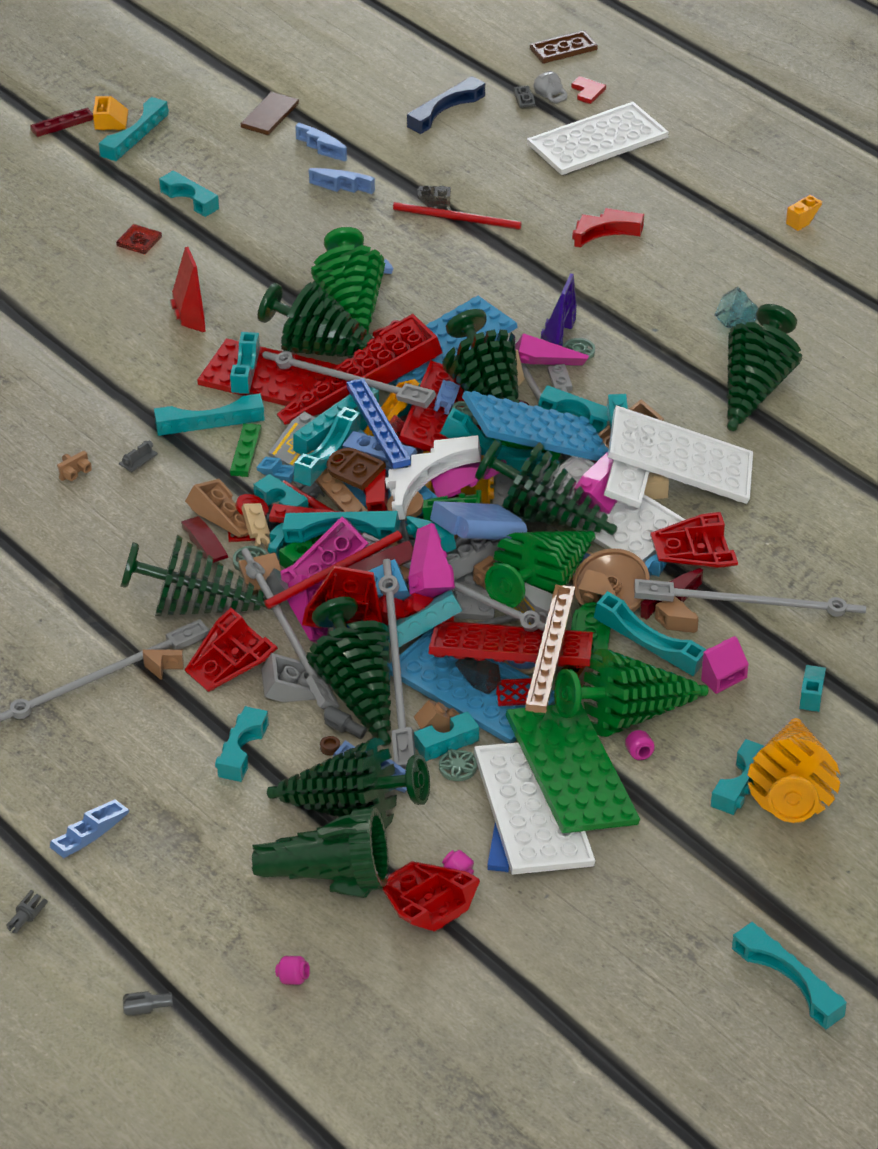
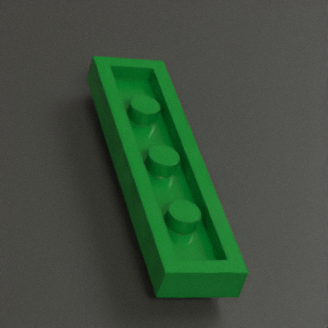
M243 423L230 469V476L249 477L262 431L261 425Z

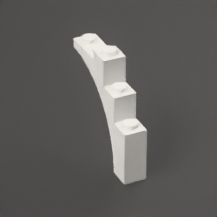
M479 436L434 440V448H431V453L411 455V465H408L407 468L389 469V476L385 478L386 488H390L391 496L395 500L392 501V511H398L399 520L406 518L407 508L412 498L427 482L452 468L481 462Z

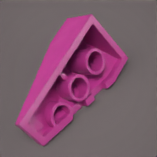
M524 333L515 344L520 361L524 364L583 366L589 358V355Z
M608 452L582 475L574 487V493L581 486L585 491L578 505H581L587 495L592 498L589 508L593 509L595 504H597L601 512L610 514L617 500L604 496L613 459L608 458Z
M481 462L452 468L433 478L431 481L436 496H448L449 498L461 493L460 489L465 486L473 487L477 485L476 483L479 480L475 478V474ZM491 468L484 479H489L499 474V472Z
M342 516L288 571L294 578L300 574L310 577L362 550L369 543Z
M433 523L417 529L408 576L410 595L417 593L433 598L455 588L453 568L448 564L446 551L441 547V539Z
M302 574L298 575L288 582V588L309 577ZM321 582L287 600L307 637L315 643L323 635L327 636L328 628L302 625L305 607L321 586Z

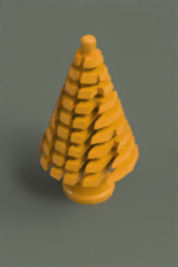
M793 718L789 724H786L753 758L754 763H751L749 766L748 776L754 780V785L751 782L748 783L751 795L761 808L772 813L782 821L790 823L803 822L812 817L814 813L819 814L826 808L821 801L830 806L835 800L831 791L833 789L838 793L841 784L836 776L837 773L840 774L836 761L798 718Z

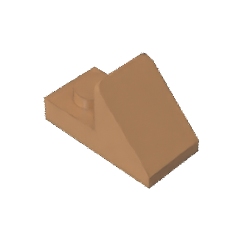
M143 649L144 666L161 680L163 669H183L184 667L183 650Z

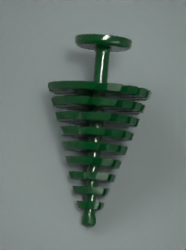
M315 281L308 283L303 288L292 307L281 303L283 290L281 285L273 283L267 289L259 305L257 318L260 322L267 323L276 312L289 317L282 331L284 333L281 337V348L283 351H295L294 353L305 354L315 353L317 355L326 354L327 356L337 355V357L347 355L348 358H353L354 353L358 349L363 350L368 346L367 342L374 339L370 333L367 335V330L363 326L360 327L359 322L355 318L353 319L348 311H344V308L332 296H329L324 289H321L320 285Z
M776 304L761 305L756 312V319L759 324L756 322H746V325L739 323L736 324V327L733 326L730 329L728 335L727 418L729 420L727 429L730 431H736L738 425L744 423L747 417L763 403L767 396L802 361L799 345L787 334L796 328L797 319L790 310Z
M481 309L466 310L450 319L446 325L447 334L453 338H467L460 342L456 356L455 347L446 354L442 361L443 369L453 380L456 378V382L461 384L460 387L465 391H476L482 395H493L499 399L507 398L512 402L519 403L515 335L511 332L508 340L507 330L500 329L495 341V330L487 331L486 335H484V332L477 334L476 332L484 327L487 322L486 313Z
M496 439L492 443L477 469L475 478L483 480L492 468L514 480V484L507 493L509 495L503 501V508L508 511L513 508V514L519 517L524 507L529 503L530 506L525 510L524 519H531L540 506L539 509L541 510L537 513L535 521L541 522L551 509L550 506L555 503L546 523L553 524L560 515V511L564 508L566 510L558 525L565 526L574 513L576 515L570 526L571 528H577L582 519H585L582 530L588 531L594 523L596 524L594 532L600 533L603 529L610 535L616 533L617 525L607 521L608 516L605 512L601 518L597 517L600 511V507L595 504L591 512L588 511L592 501L589 495H587L581 506L577 505L585 491L581 486L576 490L574 497L571 500L568 499L574 490L573 487L576 485V480L573 477L564 487V491L559 494L564 485L563 482L567 479L568 471L564 468L554 481V475L558 473L560 463L558 460H555L546 472L545 469L549 467L550 458L553 455L547 451L541 458L543 454L541 452L545 448L541 442L534 447L530 453L531 456L526 459L521 467V472L497 458L502 448V442Z
M178 534L167 569L137 561L139 544L132 542L120 587L126 588L129 586L133 573L164 580L155 616L162 615L171 583H175L167 615H174L183 585L186 586L179 615L187 613L194 588L198 590L192 614L199 613L205 591L209 592L204 613H211L216 594L220 595L216 613H223L227 597L231 598L229 609L236 610L239 600L243 601L241 612L248 610L250 602L255 603L253 611H259L261 606L266 607L264 601L267 599L264 597L263 591L259 589L257 596L252 595L254 585L250 582L246 592L241 591L244 578L240 575L236 581L235 589L230 588L234 572L229 568L224 584L220 585L224 566L220 562L217 563L212 582H209L208 577L213 563V557L210 555L207 556L201 579H198L197 573L199 572L203 551L199 548L196 551L190 575H185L193 544L188 541L179 571L175 572L174 569L183 539Z
M338 597L326 601L314 610L312 620L318 627H335V629L329 632L331 636L323 635L316 641L317 643H313L309 648L311 652H307L306 659L325 683L330 685L344 703H347L345 705L361 720L364 727L369 728L368 731L374 737H379L385 742L381 746H387L392 741L388 734V731L391 730V721H389L391 700H388L390 697L388 627L384 623L377 621H358L346 625L345 622L357 613L358 604L356 600L351 597Z
M373 737L366 743H361L355 748L344 751V755L339 753L333 759L329 758L321 764L318 763L310 769L303 770L300 776L295 774L289 780L284 779L280 781L278 787H268L267 796L269 799L279 797L281 802L288 804L291 802L292 805L298 807L304 804L305 809H314L317 812L338 817L351 815L353 810L376 808L381 814L384 828L386 829L391 824L394 814L386 815V811L396 806L397 795L385 798V794L396 788L406 787L409 798L415 805H425L430 794V775L425 759L422 755L417 754L412 755L408 759L405 775L391 776L396 774L394 764H387L383 767L380 765V763L392 758L389 749L378 751L377 747L385 744V742L381 738Z

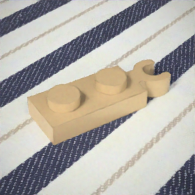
M261 503L243 504L241 509L250 538L256 539L255 546L260 547L261 543H263L265 548H268L270 532Z

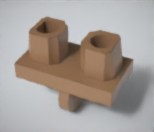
M82 451L72 457L65 454L62 456L63 462L57 464L61 481L65 479L73 481L77 478L78 472L88 473L92 470L86 451Z

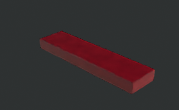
M88 107L32 124L30 129L36 137H40L94 120L93 113Z

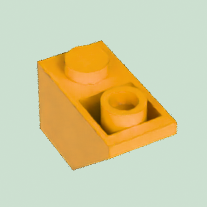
M809 195L787 208L786 224L797 231L808 226L821 207L822 201Z

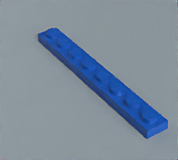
M365 379L348 381V391L392 468L396 469L411 465L409 455Z

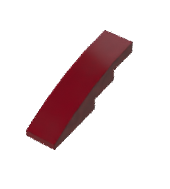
M199 516L181 521L182 528L189 533L190 541L197 546V550L199 548L203 551L202 556L205 559L210 555L213 557V563L228 558V554L218 538Z
M408 540L374 554L348 568L369 571L382 565L384 559H395L397 564L401 566L411 562L413 547Z
M698 568L669 582L674 583V588L696 590L702 584L703 569ZM676 596L682 602L688 598ZM645 599L641 602L640 617L647 620L655 612L656 604L662 601Z

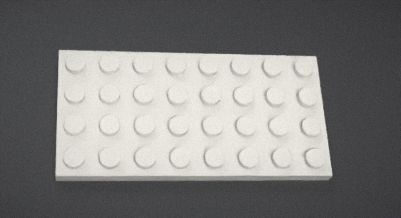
M631 102L528 138L527 144L557 172L563 175L668 137V131L638 105Z
M616 405L613 412L608 458L734 499L738 502L748 503L751 489L753 451ZM635 430L640 431L639 435L635 433L637 445L632 442L634 438H630V434ZM643 433H647L651 441L650 444H645L646 447H640V444H643L647 437Z
M571 456L560 465L558 473L554 475V481L564 468L568 471V476L563 482L564 485L559 494L564 491V487L571 477L576 480L577 484L582 475L594 463L585 458ZM574 490L571 496L568 498L569 500H571L574 497ZM644 494L639 508L617 501L610 514H607V521L617 525V531L614 535L606 533L603 529L600 533L594 532L596 527L594 523L589 530L595 533L596 538L594 542L601 547L630 551L645 563L656 554L650 533L686 519ZM553 503V504L550 506L551 509L549 510V512H551V510H552L553 506L555 505V503ZM564 508L560 511V515L557 518L560 521L564 511L566 510ZM599 511L597 517L601 518L604 512ZM573 513L572 516L569 518L567 522L568 526H571L576 514ZM582 519L578 527L573 529L587 532V530H582L586 520Z
M519 743L474 746L476 762L511 874L593 867L595 865V858L586 832L561 833Z

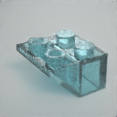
M736 287L722 296L715 316L725 327L732 328L733 326L736 327V324L739 323L746 325V322H755L758 307L747 297L744 291Z

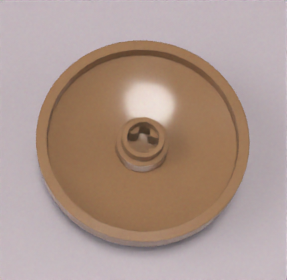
M605 549L590 555L579 565L573 578V587H575V598L580 607L585 603H590L582 599L579 592V586L587 569L605 574L616 596L622 599L632 612L641 607V602L645 599L634 598L635 579L650 580L647 566L637 555L623 549Z

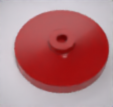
M252 494L240 495L235 503L236 509L241 515H243L241 509L243 504L261 503L265 517L269 511L267 503L260 497Z

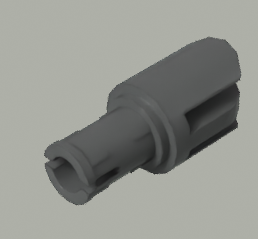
M333 706L325 708L324 720L326 725L340 733L347 731L359 739L365 736L367 727L352 721L351 715Z
M30 890L16 907V915L6 924L8 930L11 931L15 927L12 933H18L26 922L34 920L48 903V900L43 898L38 904L41 896L35 894L32 898L34 891Z
M149 991L129 993L123 996V1011L127 1016L149 1014L154 1008L173 1007L172 992L151 995Z

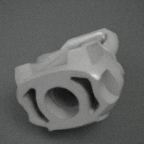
M545 72L538 75L534 80L533 87L535 92L544 98H548L552 103L557 104L567 99V92L563 89L561 79L555 72ZM559 92L562 93V95L552 98V96L559 94Z

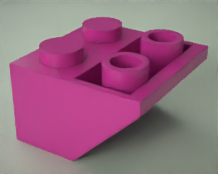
M736 636L724 640L703 652L701 681L715 694L747 678L749 664Z

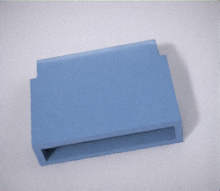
M434 501L430 520L461 538L501 540L504 538L511 539L512 537L507 535L515 532H527V526L521 518L498 504Z

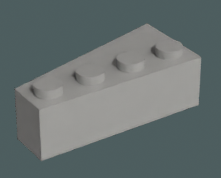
M461 537L455 539L456 549L446 553L448 564L453 568L454 580L473 572V566L488 556L494 558L495 551H504L505 549L497 547L501 540L466 539Z

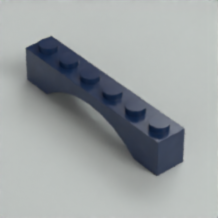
M473 76L467 78L407 113V127L419 134L424 133L432 127L434 119L444 110L459 104L475 103L485 97V83Z

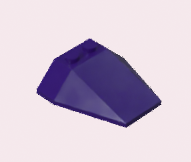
M570 273L550 318L546 320L545 329L541 331V339L562 347L564 328L572 329L576 321L577 303L574 274Z

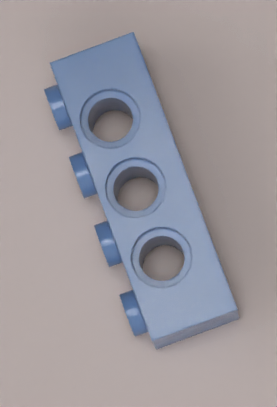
M353 431L342 445L343 448H354L384 461L387 471L393 469L374 436ZM403 445L411 460V455L417 454L416 448Z

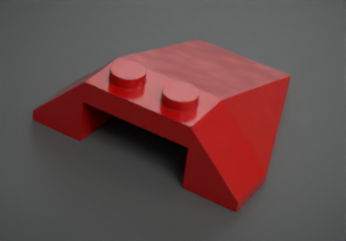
M185 247L172 291L173 299H170L172 310L174 309L175 318L179 319L181 326L206 332L197 265L189 247Z
M721 512L700 514L650 533L658 561L713 569L738 565L734 550L728 549L724 537L725 523Z
M334 565L305 607L302 625L321 628L316 626L312 620L314 610L322 603L331 599L351 597L356 600L358 609L357 613L345 623L358 621H377L383 623L374 572Z
M230 608L215 622L185 668V672L207 692H210L264 662L278 648L268 638H262L247 625L241 615Z
M411 861L390 874L385 887H382V890L401 919L414 926L435 932L468 911L480 880L466 871Z

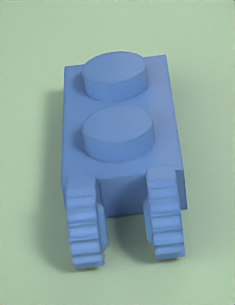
M443 380L435 401L434 410L438 411L440 406L444 407V414L448 415L455 402L460 385L452 381Z

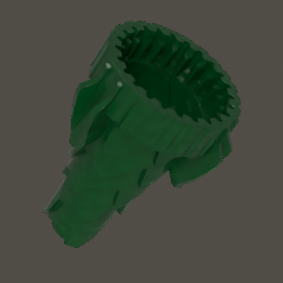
M376 808L353 810L351 815L339 817L324 827H318L315 831L298 832L297 836L277 839L275 842L252 845V871L256 876L265 878L289 877L291 880L303 878L335 880L329 886L330 892L366 898L372 890L382 889L387 884L389 871L387 837L381 814Z

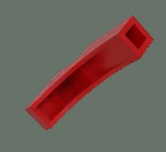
M605 208L604 213L600 217L582 214L581 219L577 221L576 230H573L572 240H575L574 247L581 248L591 240L609 235L640 237L644 228V214Z
M386 469L363 490L366 495L368 511H388L389 489L386 488L385 478L388 477Z
M413 593L405 600L394 598L396 620L409 617L421 611L433 601V598ZM382 595L379 598L382 620L385 625H389L386 596ZM454 616L446 621H454Z

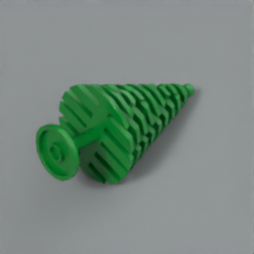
M340 227L330 231L324 237V247L327 251L313 262L315 266L311 267L312 278L320 285L321 289H324L329 296H332L344 308V311H348L352 318L359 322L360 327L363 326L367 330L368 335L385 269V259L376 249L370 251L371 247L363 245L364 236L360 230L353 227Z
M589 530L587 532H515L507 535L512 538L501 539L497 547L505 550L494 552L493 560L499 562L493 563V566L488 569L485 575V587L490 598L514 608L525 597V583L551 594L554 593L555 585L567 586L584 555L590 548L591 542L595 540V533Z
M598 649L594 652V654L603 657V660L590 658L589 668L598 672L597 675L592 672H585L583 681L592 686L583 685L581 687L577 674L571 669H562L556 677L554 686L555 705L558 713L563 718L575 716L578 713L582 699L596 701L597 705L591 702H584V708L587 714L598 719V722L591 721L596 733L601 737H609L623 731L624 729L622 728L628 729L630 724L636 725L643 723L645 720L655 718L657 715L666 713V711L674 710L675 706H684L687 702L691 703L697 700L698 696H707L709 692L707 685H698L694 680L686 679L683 676L656 668L653 665L624 656L623 654L614 653L609 649Z

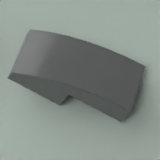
M529 86L514 87V95L520 108L535 106L534 96Z
M274 568L265 581L273 595H276L288 589V583L281 580V571Z

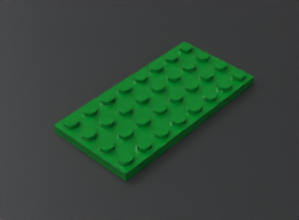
M582 703L578 713L572 718H563L558 713L556 705H548L546 713L525 711V708L507 709L505 716L562 834L639 825L640 817Z

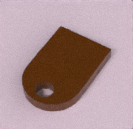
M354 448L337 450L327 460L328 472L332 477L362 491L386 468L384 461Z

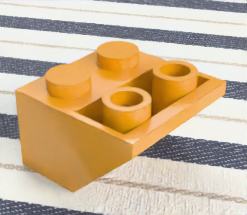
M96 96L93 110L95 130L126 129L128 109L112 96Z

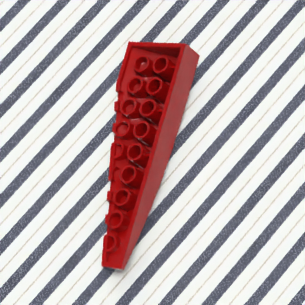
M411 314L382 330L377 339H371L367 342V347L363 350L358 349L354 353L353 358H347L333 370L388 384L431 359L436 358L443 352L438 337L414 314ZM326 375L325 380L316 382L311 391L302 393L298 401H292L277 413V417L284 425H287L303 412L312 416L325 412L350 394L347 389L348 381Z

